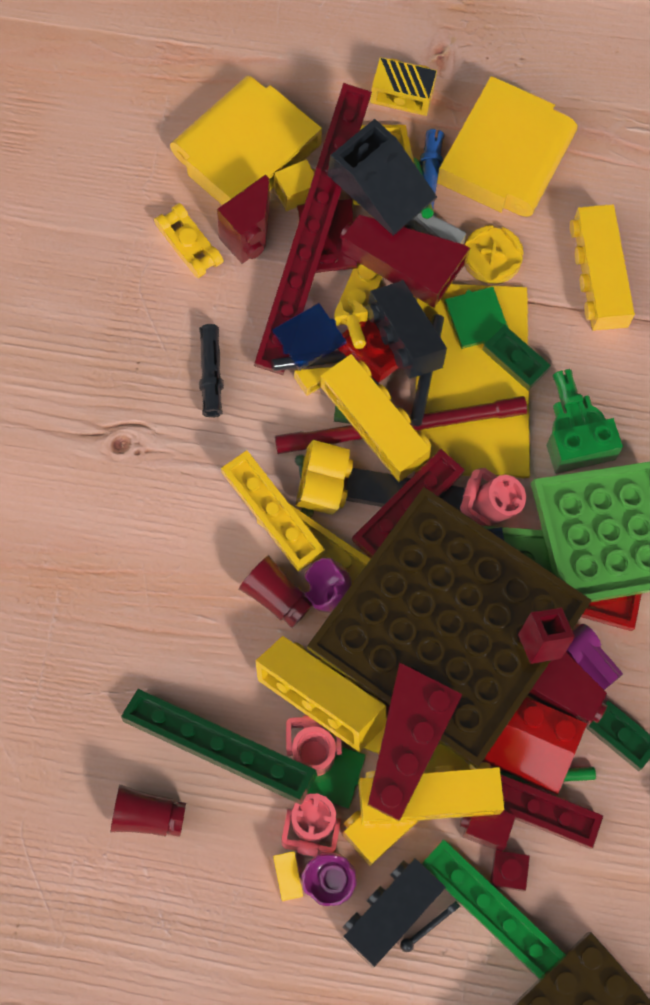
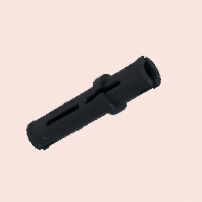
M205 324L199 328L202 379L199 381V389L202 391L203 396L202 415L215 418L223 414L221 390L224 389V380L221 378L219 327L215 324Z

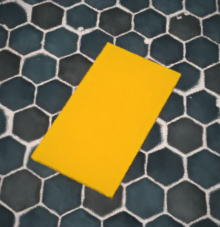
M451 284L435 308L416 298L430 322L435 314L444 317L441 339L447 347L443 368L433 371L425 413L492 403L496 400L524 396L527 404V415L502 419L492 418L417 430L416 432L421 431L431 444L429 460L442 449L464 469L462 476H471L474 470L486 468L497 477L509 475L515 478H529V391L482 350L483 343L461 349L445 304V299L466 294L467 290L474 292L493 287L508 328L528 345L527 287ZM419 376L416 377L415 394L417 390ZM423 464L421 467H419L417 470H415V474H416L425 464Z

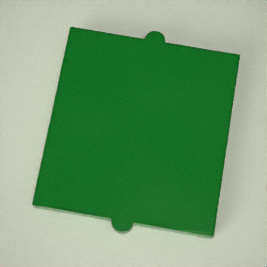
M493 287L474 292L467 290L466 294L445 299V304L461 349L482 343L485 344L504 325L508 327Z
M342 747V755L335 754L334 764L331 769L325 774L316 777L308 794L323 795L333 804L349 809L355 788L358 786L359 775L366 755Z

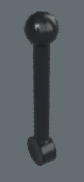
M455 901L410 939H403L400 943L401 950L406 953L411 952L417 941L461 907L458 902Z

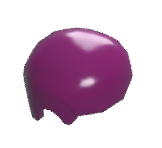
M323 557L315 561L306 572L305 579L310 584V590L305 592V596L315 609L324 612L333 611L351 587V576L342 564L332 558Z
M321 853L307 863L302 873L303 890L305 894L309 895L319 905H341L352 896L357 885L355 868L343 855L338 853Z

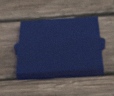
M320 303L272 329L274 335L283 346V353L290 356L299 370L347 344L346 339L336 327V320L330 319Z

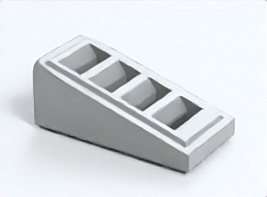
M419 213L408 223L415 231L461 244L465 242L466 232L434 215L429 219H425Z

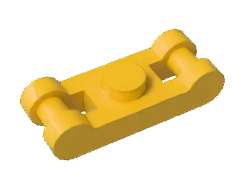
M181 203L171 207L172 211L166 215L160 214L154 218L159 231L196 278L199 279L205 275L208 268L212 266L217 267L224 263L220 252L211 245L189 217ZM179 222L182 227L174 231L171 225ZM201 253H203V254L205 255V256H204L203 258H201L200 260L197 259V258H195V257H197L198 255H200Z

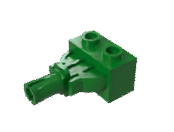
M565 369V374L561 370L552 375L561 401L553 405L556 418L553 422L552 434L546 445L555 474L614 461L623 448L614 418L606 419L603 413L592 405L590 396L587 395L583 398V395L578 394L571 369Z

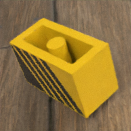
M380 57L372 84L370 103L427 116L435 88L437 70L430 69L424 65L417 66L404 63L398 59Z

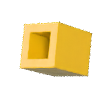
M307 159L274 172V190L286 212L306 202L316 170L311 168Z

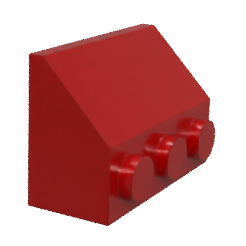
M526 697L482 762L490 763L495 768L500 767L502 771L513 774L558 795L587 723Z

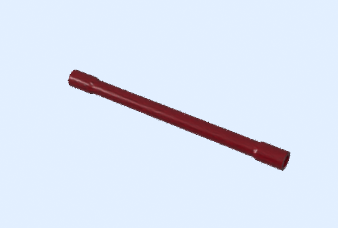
M524 396L496 400L492 403L424 413L422 425L411 426L417 431L492 418L502 419L527 415L526 399ZM352 425L310 432L300 431L275 435L277 454L306 450L313 440L327 444H336L363 439Z

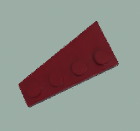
M402 663L399 664L367 805L398 822L462 696L461 693Z

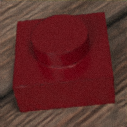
M495 850L490 883L498 888L526 891L530 855Z

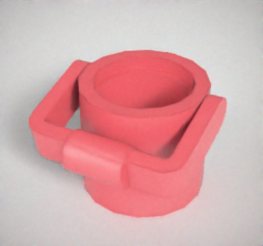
M486 468L476 469L468 480L460 510L482 526L498 524L523 510L526 504L525 489L515 477L509 475L497 477ZM481 479H485L487 483L480 486Z
M307 715L289 718L286 721L287 756H292L293 760L315 769L317 776L328 772L334 764L335 754L342 755L341 739L336 736L335 744V739L330 732ZM291 728H303L296 735L292 744Z
M307 794L302 805L295 803L292 810L287 809L281 841L282 846L285 849L297 851V854L313 857L321 853H335L341 819L336 818V810L333 803L323 795ZM290 821L295 834L301 840L287 839ZM334 828L331 847L319 845L318 842L325 840Z

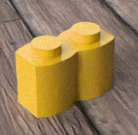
M313 440L308 445L296 497V506L333 515L339 508L344 507L347 498V490L343 489L344 478H349L353 467V460L349 459L350 449Z

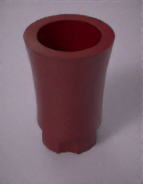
M269 555L250 572L238 589L267 608L279 620L282 621L284 619L291 628L313 606L304 597L305 593L280 570Z
M119 784L110 833L132 832L165 837L168 834L180 837L186 803L173 802V798L152 795Z

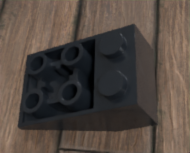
M373 119L330 155L328 176L393 236L437 199L436 194L397 138L376 119Z

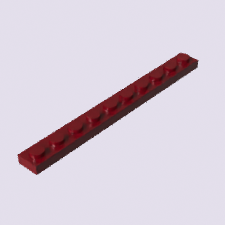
M346 83L342 85L258 349L254 367L284 375L285 370L273 371L271 360L290 356L342 190L328 176L330 155L361 130L371 98V91Z

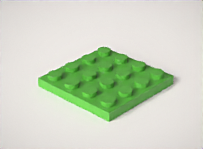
M650 462L538 478L530 483L552 571L555 576L592 600L591 602L650 592Z

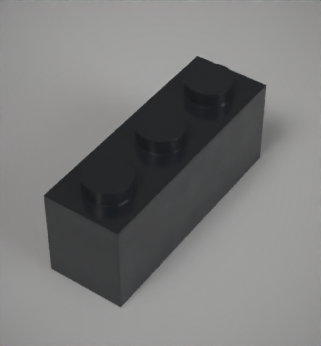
M404 280L371 290L369 302L366 305L368 319L371 323H375L380 331L382 342L390 347L397 366L400 369L403 368L408 378L411 379L443 368L447 347Z
M416 858L410 864L403 860L390 874L394 879L393 883L386 890L380 885L367 900L371 907L362 916L356 912L343 926L347 933L342 939L372 968L381 961L446 888Z

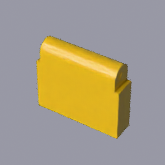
M245 76L170 143V148L176 158L187 167L188 176L223 205L265 174L269 178L271 191L274 188V172L304 161L321 145L322 128L271 85L265 88L253 77Z
M491 76L441 164L437 183L500 213L503 209H507L517 215L529 217L535 211L578 129L577 124L569 116L554 110L555 104Z

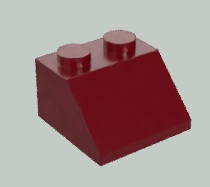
M266 174L217 209L219 239L241 264L248 259L257 258L266 247L270 213V184Z

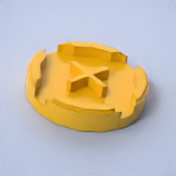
M486 225L476 229L466 240L465 245L470 247L465 267L468 273L476 280L487 284H500L512 279L518 273L523 261V246L519 238L509 229L504 227L502 229L494 228V225Z

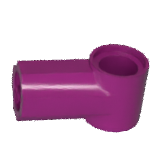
M583 623L573 630L575 638L566 652L605 690L620 678L623 673L603 651L600 639L588 625Z

